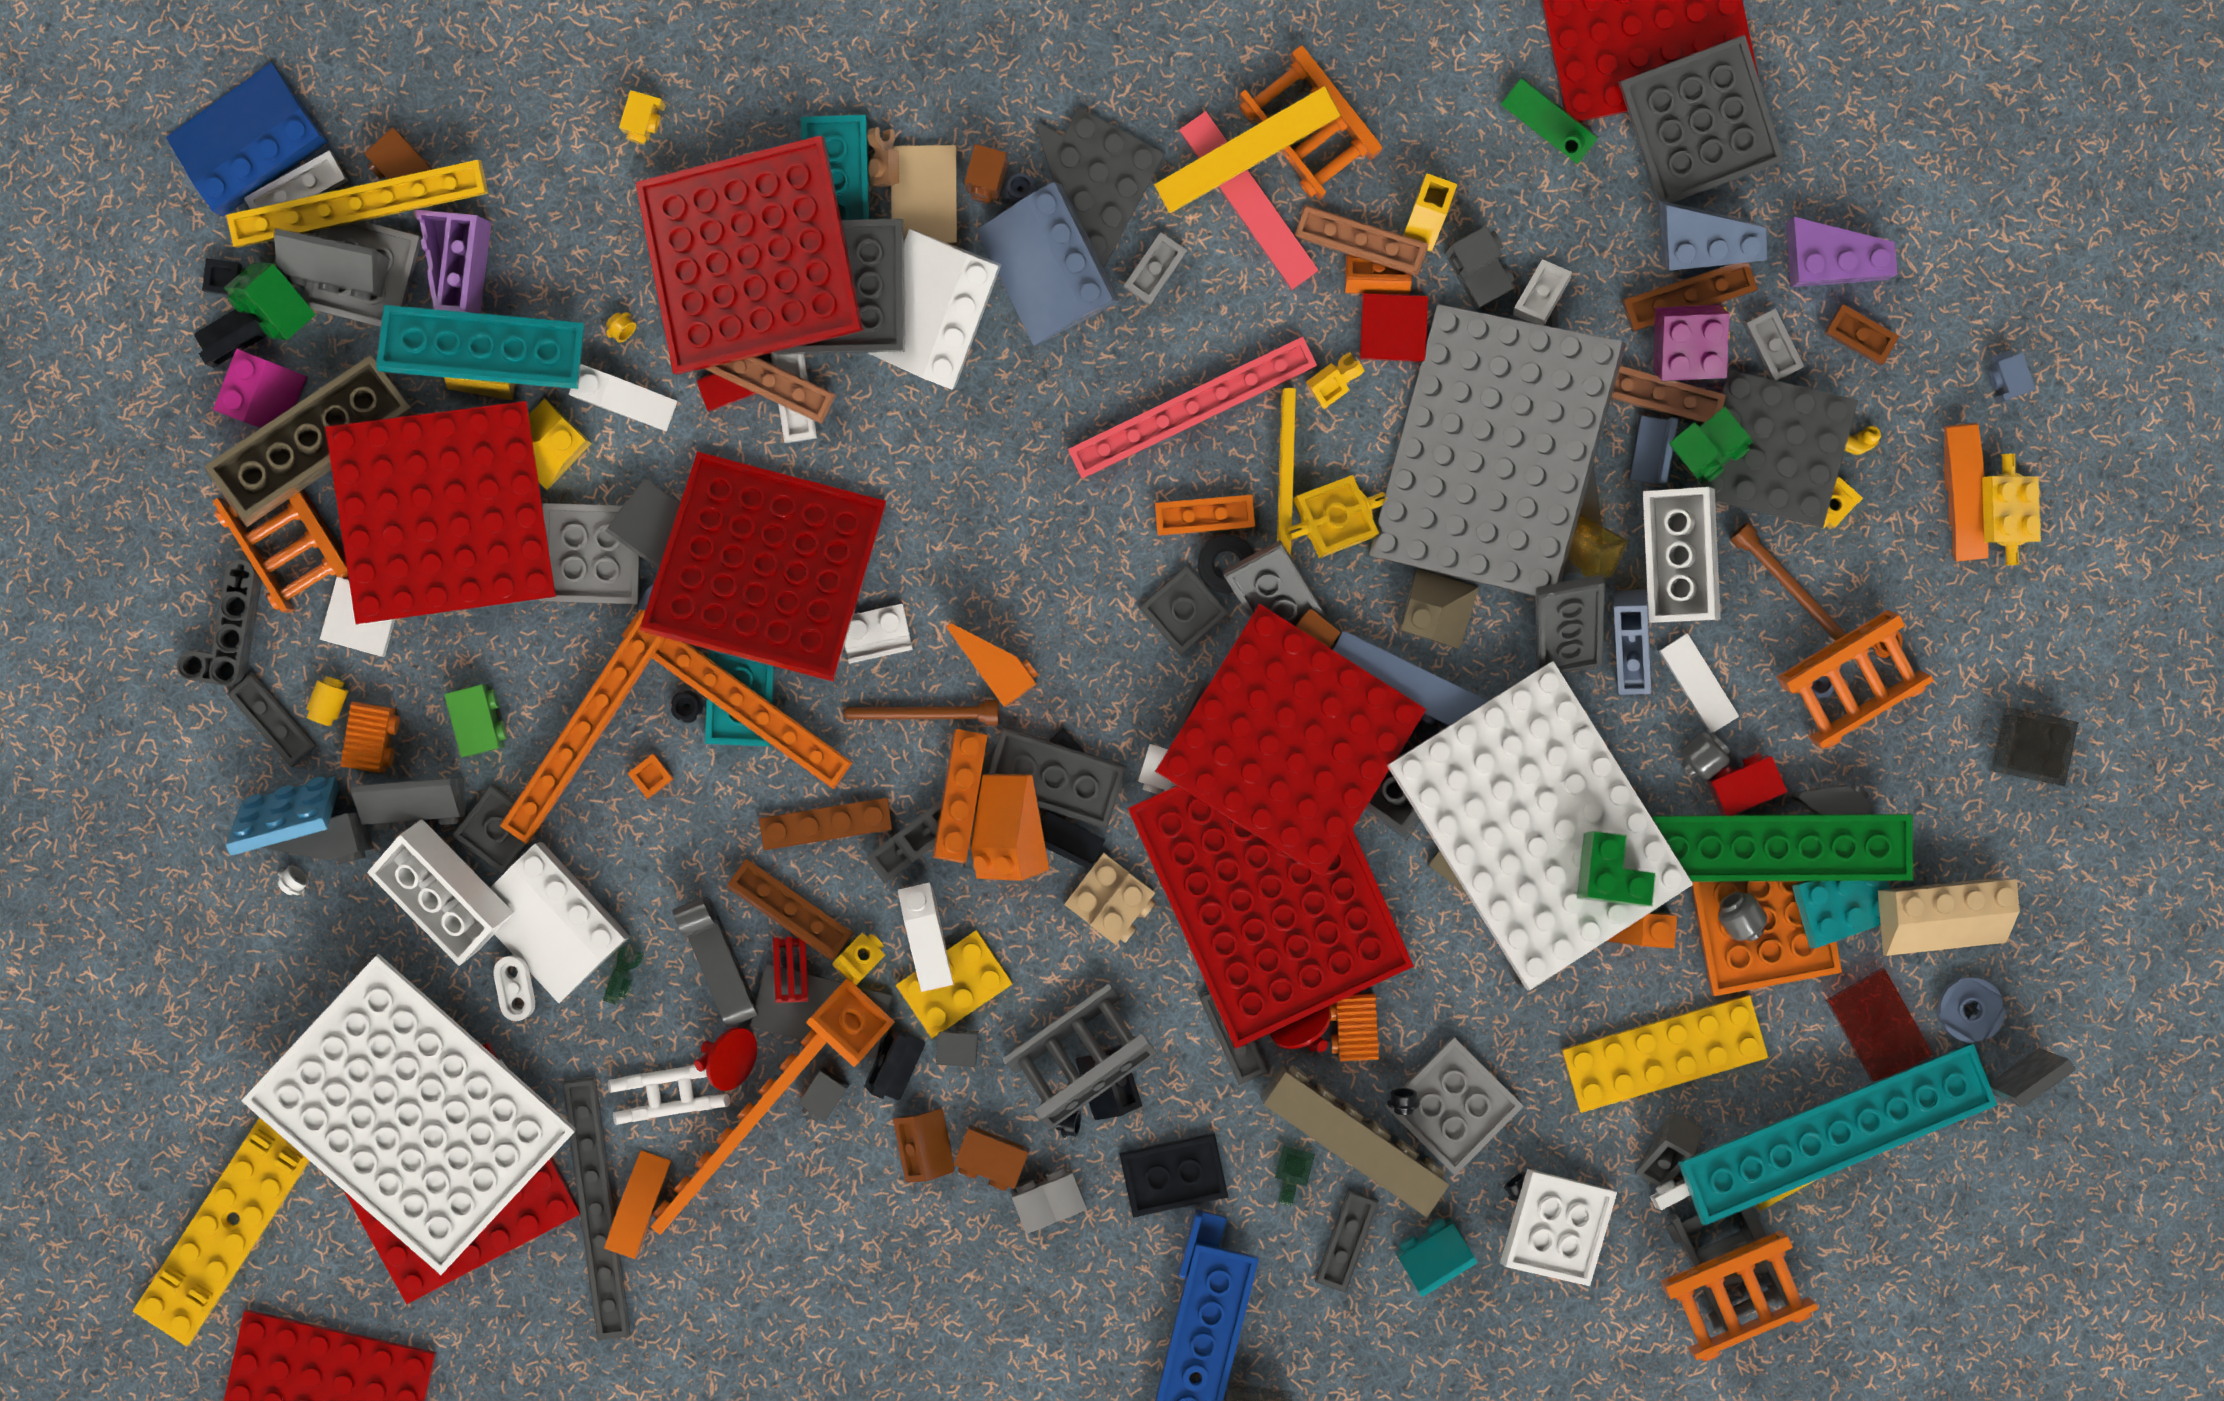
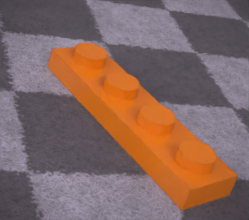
M955 729L953 732L932 858L963 864L967 862L988 735L961 729Z

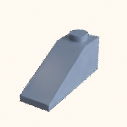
M1647 589L1615 590L1614 623L1618 695L1651 694L1650 623L1648 618Z

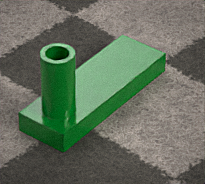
M1523 77L1501 103L1504 108L1577 165L1599 138V136Z

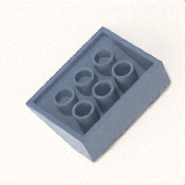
M1057 182L1050 183L1026 196L976 230L990 259L1002 264L998 276L1033 346L1047 341L1120 302L1062 184Z

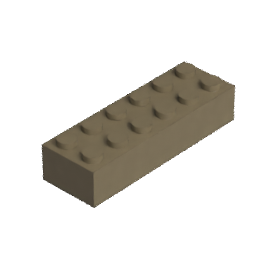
M370 355L206 464L204 469L245 526L248 527L332 470L325 430L326 426L411 416V408L386 374L377 371L376 361Z
M1282 1064L1260 1096L1263 1105L1425 1217H1428L1449 1187V1183L1444 1177L1446 1172L1442 1170V1167L1428 1157L1424 1161L1417 1158L1419 1154L1415 1151L1416 1149L1399 1138L1397 1143L1391 1140L1392 1135L1388 1133L1389 1131L1375 1120H1372L1370 1124L1363 1120L1364 1116L1361 1114L1362 1112L1346 1101L1343 1106L1336 1102L1337 1097L1335 1093L1321 1083H1318L1316 1087L1310 1084L1308 1075L1292 1064L1288 1069Z

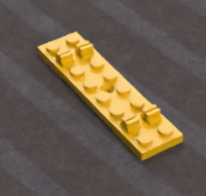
M259 1117L133 1309V1312L186 1347L189 1346L306 1169L310 1160ZM232 1212L237 1213L239 1216V1222L236 1225L228 1222V1215Z

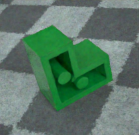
M252 263L224 287L230 295L227 298L230 304L240 313L244 311L245 313L256 314L262 321L259 326L272 339L288 340L316 315L273 263Z
M1724 407L1700 427L1694 422L1673 439L1669 445L1696 479L1702 483L1705 480L1711 482L1724 471L1722 466L1732 458L1734 461L1742 458L1750 450L1748 445L1753 441L1727 408Z
M1597 831L1585 832L1583 836L1577 899L1639 907L1652 906L1656 873L1623 869L1627 835Z

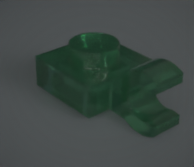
M622 946L619 949L617 964L611 974L603 1001L615 1005L620 1002L621 998H627L633 983L632 980L628 979L630 970L642 963L644 952H638L635 961L630 962L625 957L628 947Z
M1285 1145L1282 1146L1274 1176L1283 1180L1278 1198L1280 1204L1292 1207L1297 1184L1307 1186L1315 1156L1314 1153Z

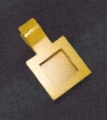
M1349 352L1339 359L1337 368L1330 363L1306 381V384L1317 403L1323 409H1326L1350 390L1347 383L1359 377L1365 370L1360 361H1355L1353 355Z

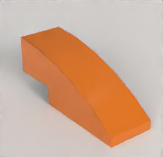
M644 1150L640 1151L617 1209L604 1249L633 1259L639 1255L672 1160Z

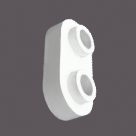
M510 955L504 957L496 963L493 971L500 1010L507 1019L520 1021L529 1017L535 1009V997L529 967L526 961L519 956ZM510 966L516 967L518 971L516 977H512L509 974L508 969ZM516 998L523 1000L524 1007L522 1009H518L515 1006Z

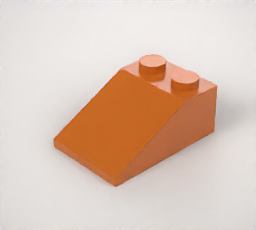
M952 623L946 626L1004 707L1009 706L1037 685L1034 678L1039 674L1028 659L1021 662L1018 657Z
M1032 774L982 775L971 842L976 879L1023 881L1050 870Z

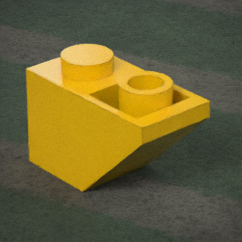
M1426 173L1403 236L1428 243L1427 251L1432 252L1448 213L1457 184Z

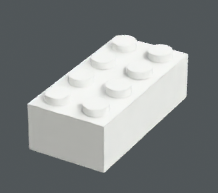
M1699 487L1643 491L1649 623L1721 620L1715 489Z
M423 819L402 832L367 872L458 966L477 953L514 913Z

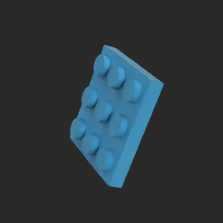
M336 776L326 779L324 777H316L304 785L297 787L287 785L268 795L254 794L245 798L240 804L225 844L230 856L326 830L339 791Z

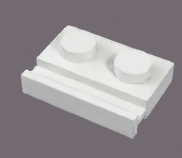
M903 604L854 614L845 642L849 664L913 650Z
M1684 1179L1676 1183L1670 1180L1655 1188L1657 1193L1651 1195L1650 1198L1655 1208L1663 1210L1690 1196Z

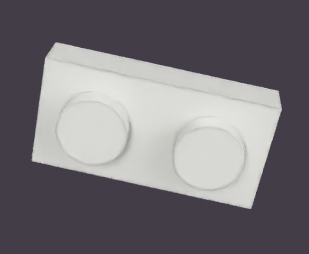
M1542 259L1515 305L1513 315L1530 323L1545 325L1568 285L1572 272Z

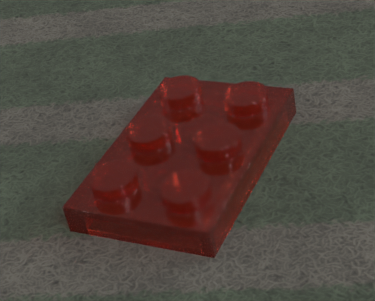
M1880 968L1825 1000L1872 1083L1904 1071L1933 1055L1884 968Z

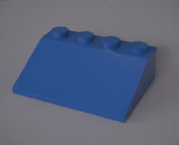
M272 62L166 136L195 188L210 209L222 217L244 203V197L275 181L329 142Z

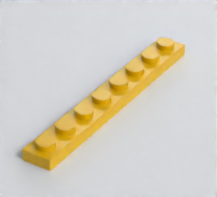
M474 160L231 213L226 216L233 247L241 248L273 241L275 228L305 234L489 193L482 161Z

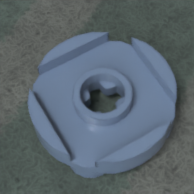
M1959 977L1949 983L1941 992L1937 1002V1018L1949 1035L1958 1040L1972 1043L1988 1039L1999 1031L2005 1019V1007H2003L1999 990L1992 983L1977 977ZM1975 1001V1008L1979 1011L1976 1016L1970 1015L1966 1018V1011L1963 1009L1964 1005Z

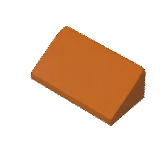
M1346 254L1345 293L1410 295L1411 274Z

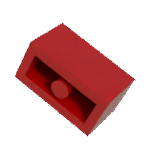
M1760 752L1754 753L1742 759L1744 765L1735 769L1727 765L1714 778L1706 781L1720 815H1735L1787 792L1772 756L1765 755L1762 757Z

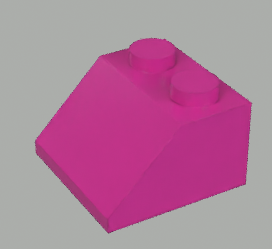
M236 349L213 410L262 428L297 404L307 376Z

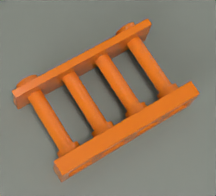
M1301 45L1291 53L1290 60L1293 62L1290 65L1291 69L1254 98L1250 96L1246 89L1240 93L1239 100L1241 104L1239 109L1249 121L1255 119L1260 124L1268 119L1261 108L1298 79L1300 81L1303 79L1308 81L1313 88L1310 90L1311 94L1324 86L1327 87L1342 116L1321 127L1295 149L1288 146L1280 151L1302 180L1299 184L1303 191L1310 198L1315 195L1320 201L1326 195V191L1322 187L1325 182L1358 156L1362 158L1366 155L1371 161L1381 153L1383 147L1304 46ZM1346 130L1353 139L1350 142L1351 146L1313 175L1302 162V159L1337 131L1343 132Z
M304 489L289 498L290 503L287 504V509L248 533L227 500L216 498L212 501L217 508L214 511L216 518L223 527H229L269 591L266 597L275 610L278 611L280 609L281 612L291 613L295 609L289 599L329 574L344 579L348 577L345 554ZM296 519L299 521L301 519L307 528V531L304 532L305 536L264 561L254 544L292 520ZM312 546L314 548L319 547L325 557L322 559V564L281 588L272 571Z
M1890 610L1882 612L1776 676L1781 688L1792 694L1799 693L1819 729V731L1809 736L1813 744L1822 749L1837 745L1841 742L1844 735L1907 697H1915L1926 690V686L1934 682L1931 675L1921 670L1914 673L1896 639L1897 631L1905 627L1899 614ZM1878 642L1884 643L1903 679L1888 689L1885 688L1867 654L1869 648ZM1850 659L1856 660L1875 697L1860 706L1856 703L1839 671L1841 665ZM1822 676L1828 677L1847 714L1830 723L1811 688L1813 686L1812 682Z
M1781 1230L1660 1281L1664 1293L1670 1299L1676 1298V1300L1681 1301L1698 1342L1688 1347L1690 1354L1696 1361L1700 1359L1702 1361L1712 1360L1720 1355L1721 1350L1787 1322L1793 1321L1798 1323L1807 1320L1812 1316L1811 1312L1819 1309L1816 1302L1810 1297L1801 1299L1784 1259L1785 1251L1793 1247L1789 1237ZM1766 1259L1768 1262H1772L1789 1305L1773 1312L1770 1311L1754 1273L1755 1264ZM1735 1272L1742 1276L1759 1317L1740 1325L1723 1284L1725 1281L1724 1277ZM1704 1285L1711 1288L1728 1328V1331L1711 1338L1692 1296L1695 1293V1289Z

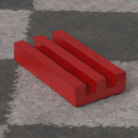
M792 936L786 937V939L773 937L775 1003L807 1002L806 943L800 938L792 939ZM780 947H786L788 995H782ZM793 947H799L801 994H795Z

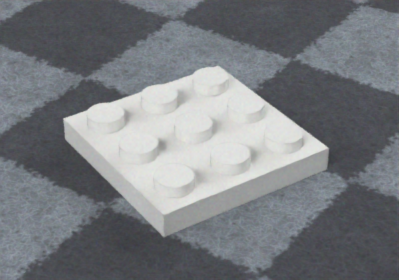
M1527 1169L1500 1264L1508 1268L1590 1286L1617 1192L1609 1188Z

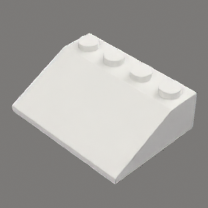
M909 229L904 242L905 352H875L868 354L923 379L953 390L961 375L1002 264Z
M543 842L535 843L490 887L514 912L494 935L513 955L519 956L526 961L529 972L558 1003L563 1001L631 937Z

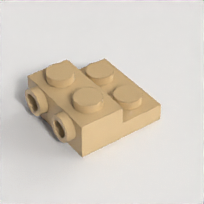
M1103 853L1064 905L1116 945L1119 940L1124 943L1128 941L1137 928L1132 923L1139 914L1146 917L1156 904V901L1152 899L1155 895L1154 890Z

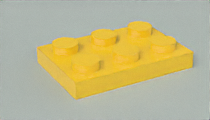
M977 930L947 949L954 985L921 992L916 971L896 984V987L932 1039L940 1031H945L1013 984Z

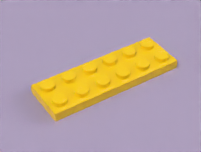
M1744 995L1561 1049L1580 1113L1768 1058L1750 995Z

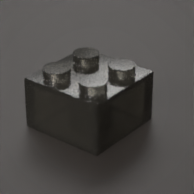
M2004 708L1990 772L2054 786H2065L2079 722L2015 708Z

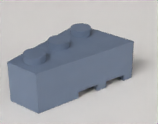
M1658 200L1661 263L1669 271L1767 260L1766 227L1760 223Z

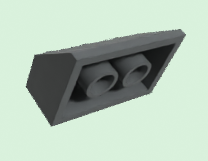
M275 228L276 267L283 276L287 277L290 284L306 287L307 282L319 284V290L338 294L339 288L351 291L350 296L363 300H370L371 295L382 297L390 260L386 256L371 248Z
M464 777L350 786L362 825L372 824L373 830L392 829V822L405 821V827H411L421 819L424 821L427 819H437L438 825L458 823L457 817L466 816Z

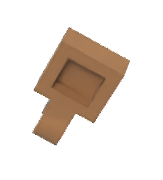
M879 127L869 129L867 133L868 142L875 150V153L870 154L868 165L870 187L883 188L899 184V151L893 150L895 132L893 129L883 131L882 140L879 135Z

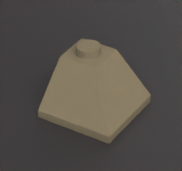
M1416 569L1398 631L1460 650L1479 587Z

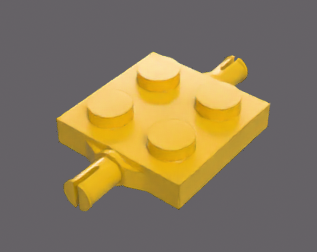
M2013 453L2001 454L2002 474L1982 477L1984 543H1998L2001 546H2005V566L2020 565L2018 545L2026 542H2041L2039 477L2022 476L2016 473V454Z
M1348 476L1297 495L1293 501L1300 515L1301 523L1286 527L1285 534H1290L1287 537L1290 541L1307 535L1320 559L1376 537L1379 532L1373 520L1372 509L1382 506L1387 497L1382 499L1386 495L1384 492H1380L1367 498L1359 489L1354 476Z

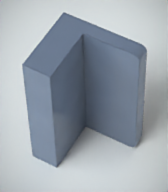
M1642 415L1639 417L1628 480L1657 486L1667 483L1673 451L1669 443L1675 439L1678 419L1670 418L1664 420Z

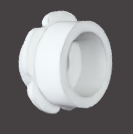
M290 865L278 872V886L284 893L300 895L305 891L309 879L299 867Z

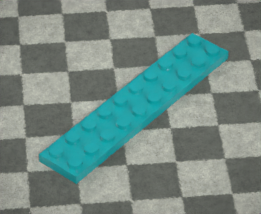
M1967 1044L1678 1161L1701 1224L1708 1225L1988 1110L1998 1104L1974 1044Z

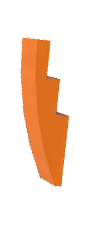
M1977 422L1944 426L1945 489L1948 491L1949 524L1952 526L1953 559L1956 562L1989 558L1988 543H1984L1982 477H1985L1980 430Z

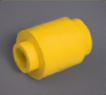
M325 676L324 681L317 679L306 707L309 710L306 718L326 726H332L333 721L338 720L348 694V690L343 688L345 682L330 676Z

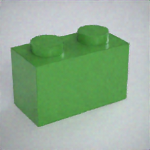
M481 684L444 694L461 758L505 747L503 740L508 739L507 730L504 722L498 721L495 709L499 708V700L494 689L490 690L489 684Z

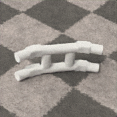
M695 1065L608 1080L610 1093L646 1086L649 1104L613 1112L615 1125L686 1112L728 1107L730 1105V1097L728 1094L694 1098L691 1079L707 1077L706 1069L700 1072L696 1069ZM678 1081L681 1100L661 1103L659 1084Z

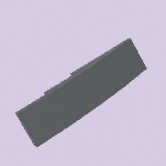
M979 784V790H978V796H977V802H976V808H975V814H974V815H976V811H977V805H978V799H979V792H980V786H981L980 784ZM942 800L865 857L884 884L934 847Z

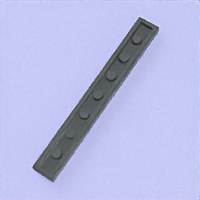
M596 1077L563 1081L567 1121L576 1128L575 1132L570 1136L597 1340L630 1336L631 1331L621 1257L618 1253L604 1249L615 1213Z

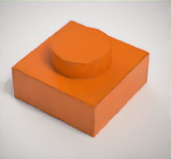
M655 753L627 773L647 799H650L675 779Z

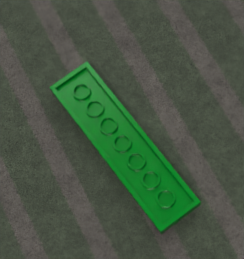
M1913 814L1650 815L1691 882L1913 881Z

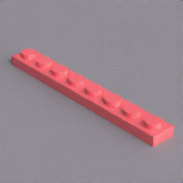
M1300 337L1069 448L1068 452L1081 479H1084L1317 367V364L1304 337Z

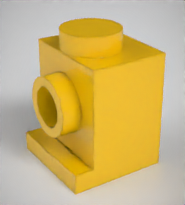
M630 90L619 125L622 132L627 134L626 139L645 145L646 140L649 141L651 133L656 134L659 128L661 116L657 114V111H664L666 104L660 98Z
M1839 476L1837 477L1831 498L1838 501L1839 508L1834 511L1829 506L1822 529L1826 526L1829 529L1836 528L1854 506L1863 499Z
M862 932L836 958L832 965L845 978H848L857 985L885 956L881 951L884 945L873 934L866 936ZM858 950H863L868 955V959L861 960L858 957Z

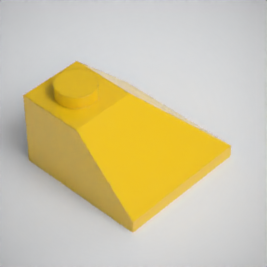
M544 398L529 414L538 480L548 490L592 443Z

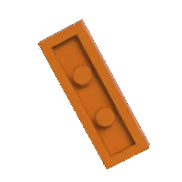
M1252 495L1155 503L1157 536L1255 528Z

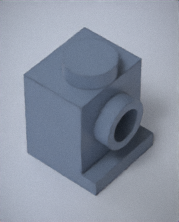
M2009 350L1991 357L1993 363L1990 364L1991 371H1989L1988 377L1993 389H1998L2000 393L1999 396L1994 397L1996 403L2036 390L2023 353L2012 356Z

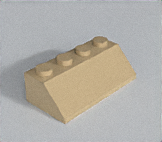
M1990 878L1878 890L1884 956L2006 943L2020 913L2017 879Z

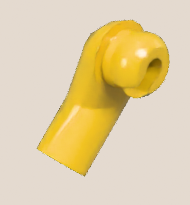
M1868 426L1853 436L1849 435L1845 451L1853 455H1861L1875 448L1881 438L1880 430L1875 426Z

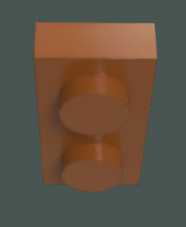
M1844 304L1839 306L1824 332L1825 335L1879 366L1885 363L1899 338L1897 334Z

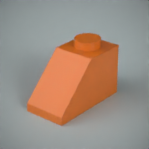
M1650 912L1608 939L1607 942L1675 949L1677 916L1671 913Z

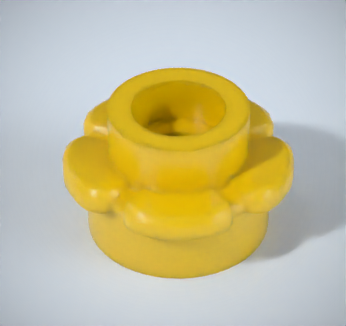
M618 312L608 319L606 323L608 328L606 335L608 338L612 337L621 343L626 341L635 332L637 325L632 320L630 313L624 312L621 314Z

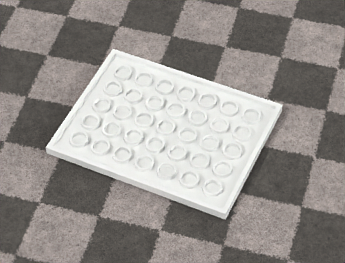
M1554 661L1546 664L1387 765L1526 990L1533 989L1693 885ZM1597 831L1627 835L1623 869L1656 873L1652 906L1639 907L1577 899L1583 836L1585 832Z
M379 954L370 961L241 1100L440 1275L576 1130L573 1125Z

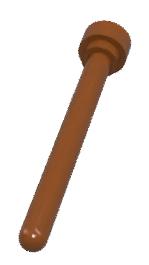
M1749 521L1744 523L1729 538L1738 549L1742 547L1745 551L1749 550L1835 641L1847 634L1758 541L1760 539L1757 535L1758 530Z
M985 700V703H979V706L846 707L843 711V716L848 720L979 719V722H985L986 726H999V700Z

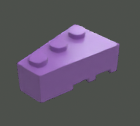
M415 209L416 218L420 221L423 237L421 239L422 249L426 253L429 268L427 276L434 309L481 314L492 222L477 215Z
M1793 217L1786 222L1791 287L1889 280L1897 275L1895 242L1798 217Z

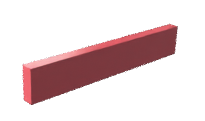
M1206 111L1179 130L1198 159L1228 142ZM1248 170L1218 186L1291 290L1319 271Z

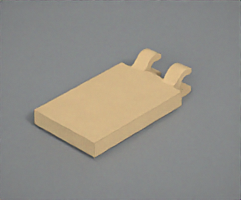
M956 145L893 146V150L899 151V184L891 185L892 219H903L904 242L909 229H912L948 244L957 245Z

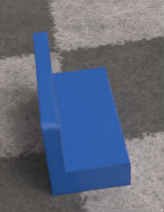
M1195 1208L1178 1269V1276L1180 1278H1186L1195 1242L1216 1247L1220 1246L1227 1217Z

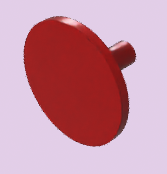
M1329 1006L1269 1033L1273 1042L1281 1048L1297 1049L1307 1046L1311 1052H1323L1327 1049L1328 1042L1321 1036L1330 1024Z
M731 1028L720 1035L715 1043L704 1041L701 1045V1052L704 1055L695 1060L694 1065L700 1072L706 1069L708 1081L713 1087L721 1091L733 1090L747 1079L754 1067L757 1057L756 1039L745 1028Z

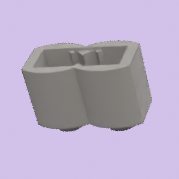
M1064 1167L1047 1173V1180L1035 1184L1034 1180H1029L1015 1187L1017 1192L1012 1194V1200L1026 1234L1087 1210L1086 1203L1072 1170L1065 1172Z

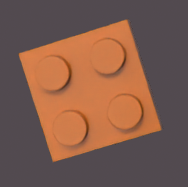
M848 978L806 1022L853 1067L865 1057L895 1023L891 1017Z

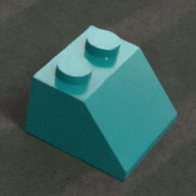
M1443 1218L1435 1220L1426 1227L1427 1233L1419 1238H1416L1415 1235L1406 1238L1398 1245L1400 1249L1395 1252L1421 1297L1426 1296L1478 1263L1450 1218L1446 1221Z

